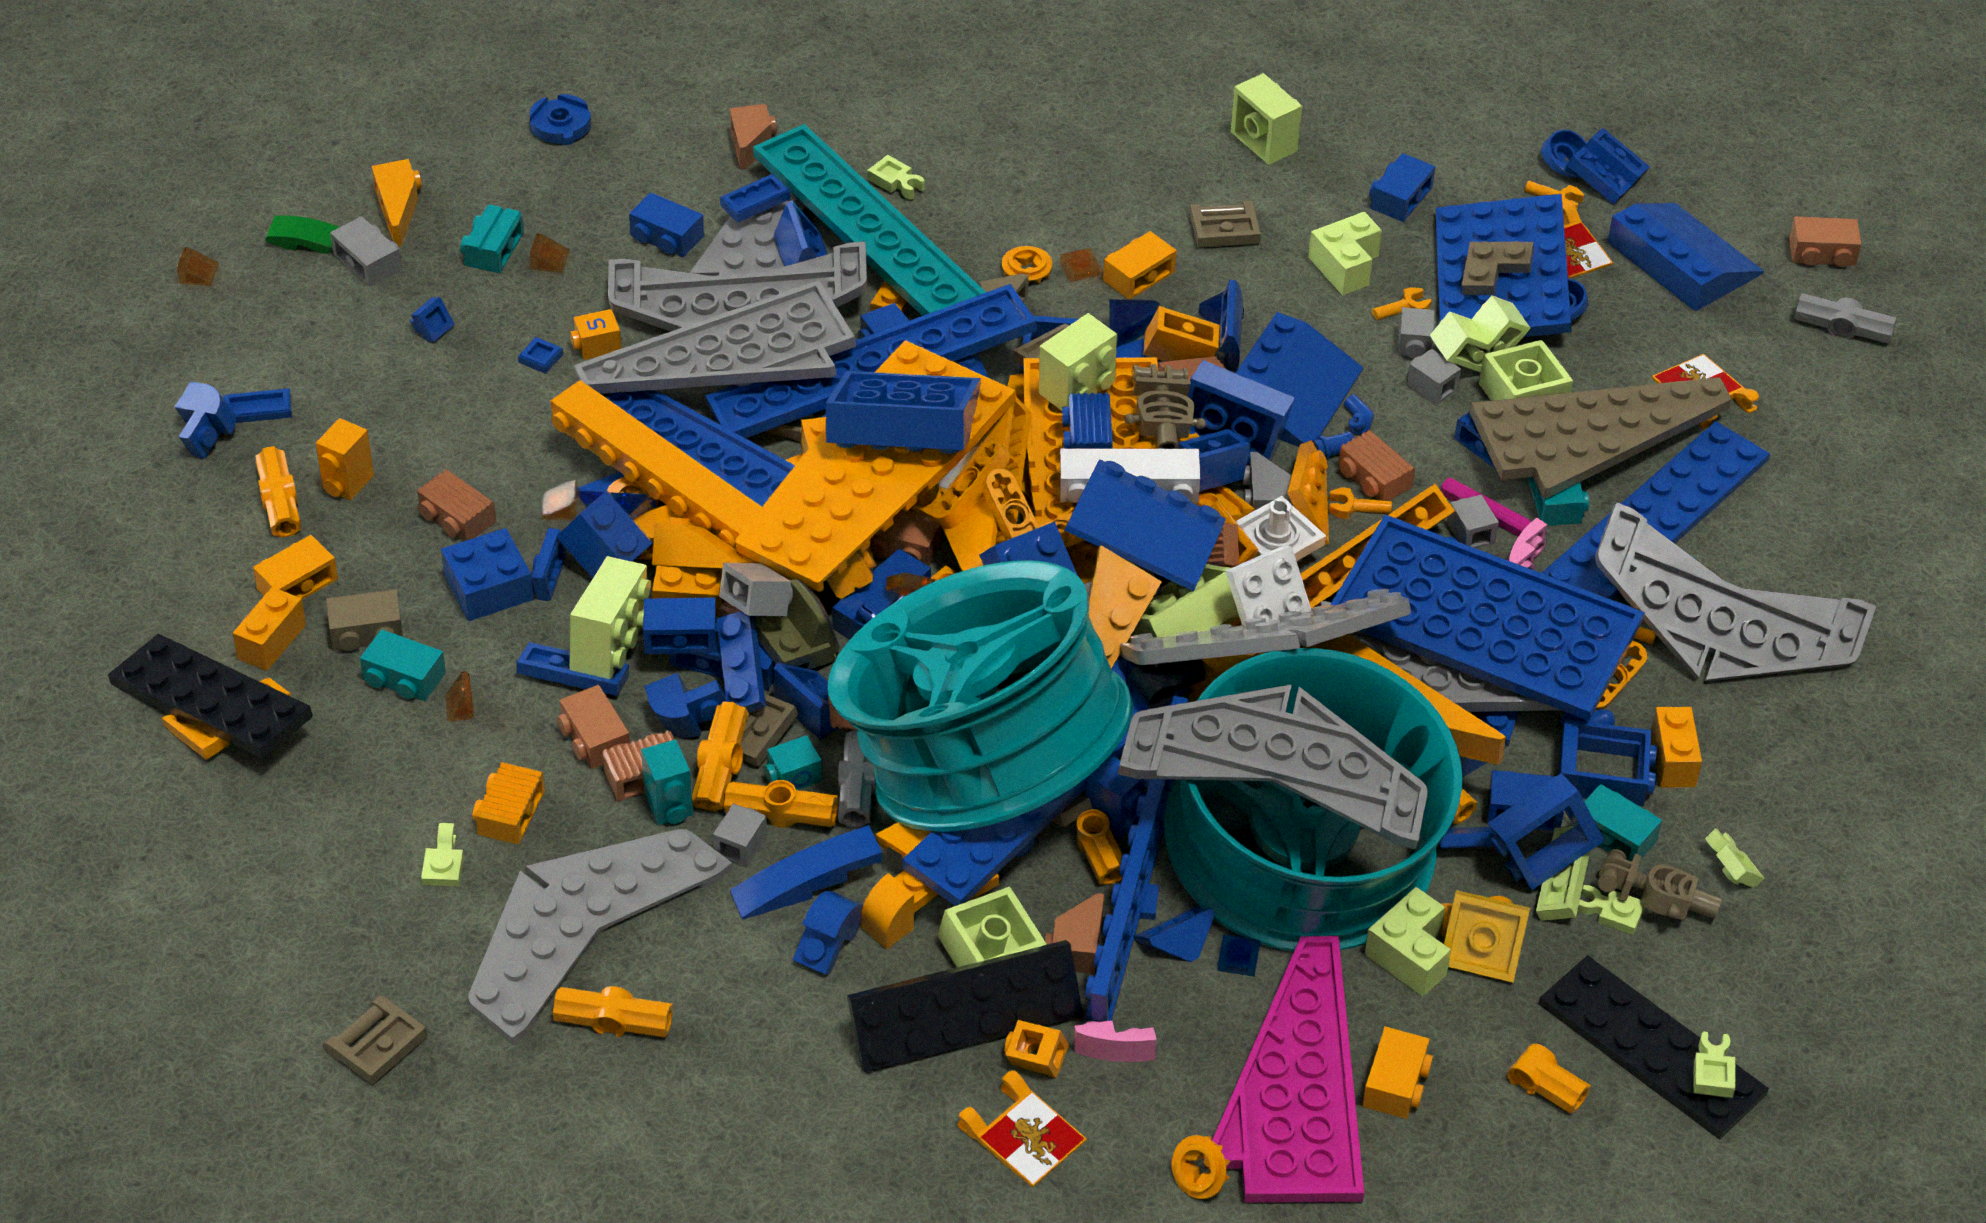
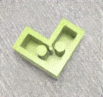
M1365 212L1311 231L1308 258L1341 295L1369 286L1372 259L1379 256L1382 230Z
M1491 295L1472 319L1449 312L1430 334V337L1447 361L1481 372L1484 354L1515 347L1531 328L1513 303Z
M1415 887L1368 929L1365 955L1421 996L1426 995L1447 975L1451 949L1435 938L1441 933L1445 907Z

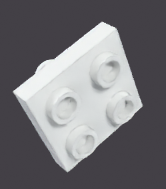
M1283 496L1236 521L1259 549L1256 557L1283 545L1292 546L1296 561L1323 547L1326 542V535Z
M1283 545L1225 571L1242 625L1248 619L1266 618V622L1279 619L1278 614L1299 611L1302 614L1312 611L1296 558L1290 545Z

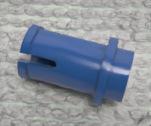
M1350 431L1329 437L1319 435L1313 440L1317 451L1321 450L1328 461L1329 457L1340 455V448L1343 443L1346 444L1348 441H1352L1354 436Z

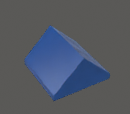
M792 200L786 203L774 232L784 267L827 255L828 253L819 230Z
M777 662L774 667L775 698L794 705L798 712L796 718L820 740L837 730L838 727L833 728L830 722L828 680L818 671Z

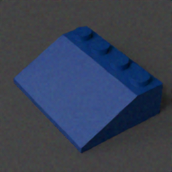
M1676 203L1634 204L1612 216L1607 242L1694 311L1700 310L1764 274V270Z
M1276 312L1236 371V374L1295 398L1281 441L1299 447L1300 444L1313 441L1317 436L1322 435L1362 373L1363 367L1307 322Z
M846 371L826 402V443H836L841 448H852L860 444L870 445L872 449L885 450L891 448V446L905 447V450L911 452L932 448L939 449L941 453H957L960 450H964L970 438L981 378Z
M1099 459L1064 531L1098 547L1102 545L1118 556L1194 591L1226 518L1220 516V513L1212 507L1206 505L1198 506L1188 501V498L1178 491H1167L1156 486V483L1148 477L1135 476L1126 472L1116 462H1105Z

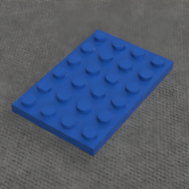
M1562 194L1436 208L1440 322L1449 312L1472 319L1491 296L1463 295L1462 281L1470 242H1534L1535 252L1531 273H1499L1496 292L1492 296L1509 301L1515 305L1531 328L1524 337L1572 332Z

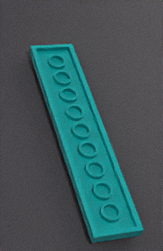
M805 124L753 146V156L845 243L865 241L867 264L922 316L986 293L983 288Z

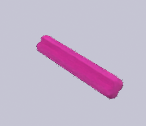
M1447 478L1441 485L1440 491L1446 498L1452 501L1482 495L1498 520V526L1518 537L1531 523L1528 518L1453 478Z

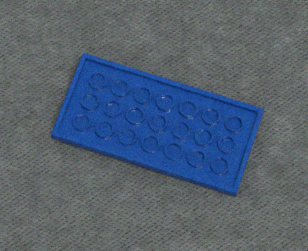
M1386 514L1330 604L1338 605L1349 600L1367 598V592L1376 589H1389V593L1401 592L1402 597L1409 598L1411 614L1359 630V632L1587 721L1590 720L1644 618L1643 611Z

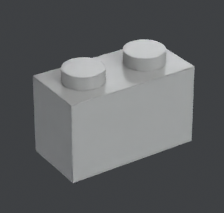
M362 216L330 232L333 255L369 287L402 271L400 263L402 253L399 246L394 241L390 242L376 225H371Z
M723 563L719 597L748 616H787L788 605L792 602L793 598L792 582L761 563Z

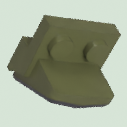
M790 580L792 582L793 598L792 602L788 605L787 616H755L758 641L775 664L777 662L792 666L803 664L806 669H813L835 661L837 658L835 653L839 651L840 647L830 618L821 601L801 580Z

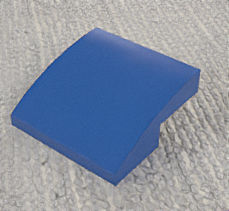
M1604 128L1592 136L1587 144L1566 164L1612 204H1615L1650 168V166Z
M1231 279L1222 295L1219 352L1225 353L1224 368L1229 371H1237L1240 362L1243 295L1237 281Z

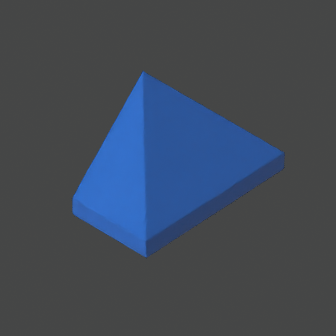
M1196 906L1135 935V940L1138 944L1192 962L1200 956L1215 914L1212 908Z

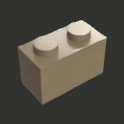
M397 589L326 598L333 651H353L358 647L369 646L381 629L403 637Z

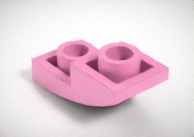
M1535 518L1517 538L1511 550L1509 561L1534 570V557L1538 556L1546 545L1545 534L1547 524Z
M1111 1020L1104 1022L1091 1021L1083 1025H1077L1074 1028L1073 1047L1075 1053L1091 1058L1119 1062L1155 1060L1157 1039L1153 1027L1144 1029L1131 1028L1116 1033L1113 1021Z

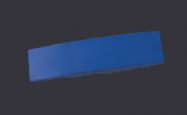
M868 825L801 850L763 869L730 889V894L742 920L813 899V891L846 882L847 872L882 862V851Z

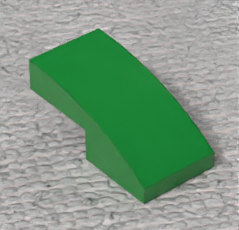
M274 216L265 241L287 250L296 251L299 244L319 253L330 254L332 249L330 232L338 229L339 226L307 217Z

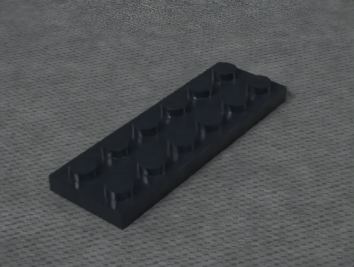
M159 633L108 674L110 683L118 689L261 759L268 756L313 717L310 705Z
M1067 940L847 995L859 1061L864 1072L1007 1036L1011 1031L1014 1032L1018 1020L1046 1026L1084 1016L1071 944Z
M1588 955L1539 999L1541 1007L1719 1140L1767 1096L1769 1088L1737 1064H1735V1091L1733 1098L1693 1093L1694 1059L1696 1052L1700 1053L1698 1048L1700 1037Z

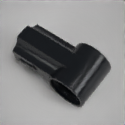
M1202 659L1160 663L1157 665H1138L1129 674L1128 682L1147 707L1153 709L1165 705L1170 701L1175 692L1203 681L1206 671L1203 667Z

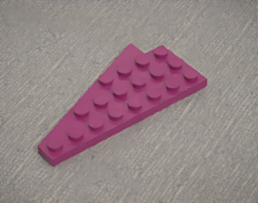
M1339 936L1300 937L1212 1139L1217 1145L1223 1146L1222 1153L1224 1158L1230 1161L1226 1169H1242L1244 1202H1363L1364 1183Z

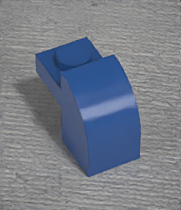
M190 381L174 407L187 423L179 435V439L193 456L205 459L221 433L232 434L236 418L232 409L215 387Z
M677 672L645 685L650 706L666 730L671 731L672 735L680 738L700 736L699 724L712 720L717 705L726 702V695L717 680L688 691Z
M825 891L821 893L813 902L803 920L802 925H805L806 928L793 960L829 975L833 970L844 940L852 941L857 934L861 924L863 904L836 892Z

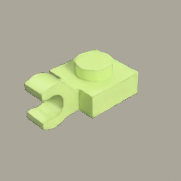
M439 823L437 849L426 848L421 876L422 885L460 886L464 854L463 850L454 849L456 835H453L455 827L453 823Z

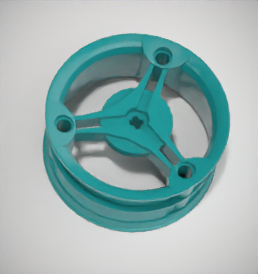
M1018 560L975 567L937 580L906 595L877 614L848 641L837 656L828 678V695L833 707L839 715L858 730L857 736L861 751L866 759L874 765L875 794L881 808L894 821L904 826L924 831H960L992 825L1027 813L1059 797L1087 778L1112 754L1124 737L1133 712V701L1129 688L1125 681L1111 669L1102 641L1095 632L1089 618V596L1085 585L1071 570L1044 561ZM1032 670L1020 680L997 692V685L1009 675Z
M1319 648L1272 651L1251 657L1223 672L1204 690L1197 701L1292 685L1286 707V712L1292 714L1298 688L1301 687L1426 785L1427 799L1417 846L1414 854L1405 860L1374 873L1347 877L1324 876L1325 868L1338 864L1351 853L1359 835V825L1273 781L1175 779L1168 795L1164 815V838L1173 869L1184 888L1201 908H1212L1216 921L1251 941L1290 952L1295 951L1301 936H1339L1340 951L1361 946L1367 942L1368 929L1410 891L1417 887L1426 893L1429 888L1436 864L1437 845L1445 836L1454 820L1462 792L1461 760L1456 743L1442 716L1419 690L1394 672L1372 661L1340 651ZM1216 792L1248 814L1250 830L1256 843L1266 855L1282 864L1283 867L1254 854L1232 838L1218 824L1202 798ZM1301 870L1310 871V874L1302 873Z

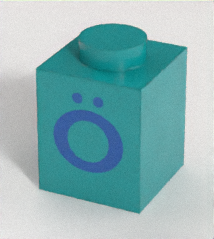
M807 735L767 749L768 764L764 765V773L768 783L776 780H785L792 783L796 790H800L822 782V760Z

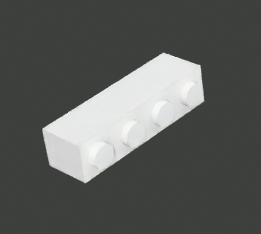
M1060 449V502L1078 503L1097 462L1101 459L1105 462H1116L1130 474L1148 477L1156 483V486L1167 491H1178L1184 494L1188 501L1199 503V449Z

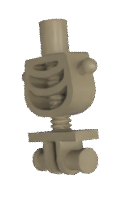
M1150 364L1149 368L1133 365L1132 382H1134L1132 395L1139 397L1134 415L1127 414L1124 418L1127 424L1136 422L1140 435L1157 436L1158 449H1178V438H1188L1191 426L1202 429L1206 425V421L1203 418H1193L1194 403L1187 397L1191 385L1190 380H1188V369H1172L1171 365H1165L1163 371H1157L1156 364Z
M1618 849L1611 850L1603 861L1599 872L1598 886L1604 892H1613L1616 888L1620 889L1622 892L1619 899L1627 901L1631 887L1634 886L1635 888L1638 887V889L1642 888L1641 899L1644 905L1655 913L1680 920H1685L1688 910L1715 919L1722 898L1697 890L1698 878L1670 865L1661 864L1654 866L1650 870L1649 875L1646 876L1645 873L1642 874V872L1638 873L1637 871L1642 858L1641 855L1635 854L1631 862L1626 860L1625 853Z

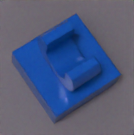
M440 297L430 298L411 314L412 319L409 320L414 330L420 332L428 342L436 341L455 324Z

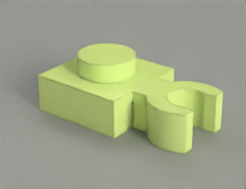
M889 155L868 169V180L890 193L899 189L905 198L912 200L914 198V188L920 191L924 190L925 180L919 175L911 174V167Z
M1715 828L1705 838L1709 845L1718 852L1716 856L1725 866L1722 871L1731 882L1736 885L1742 883L1753 888L1765 879L1749 857L1736 847V843L1728 833L1722 835Z
M1584 885L1581 896L1592 901L1585 902L1580 900L1577 911L1587 915L1600 914L1598 923L1634 935L1645 905L1642 900L1629 895L1627 901L1619 899L1621 893L1615 890L1609 892L1607 897L1601 895L1597 888Z
M1703 1031L1698 1046L1700 1053L1696 1052L1694 1059L1693 1093L1733 1098L1735 1091V1057L1726 1056L1730 1046L1728 1034H1723L1721 1045H1713L1708 1041V1032Z

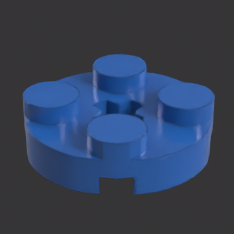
M559 94L556 100L548 101V97L538 100L531 107L529 113L531 132L539 139L550 143L570 145L586 135L590 130L591 114L588 110V105L581 98L568 94Z

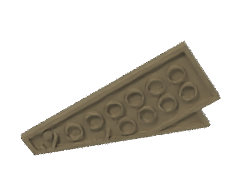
M1717 377L1471 403L1469 413L1500 479L1533 477L1542 497L1548 498L1728 410L1732 398L1721 378Z

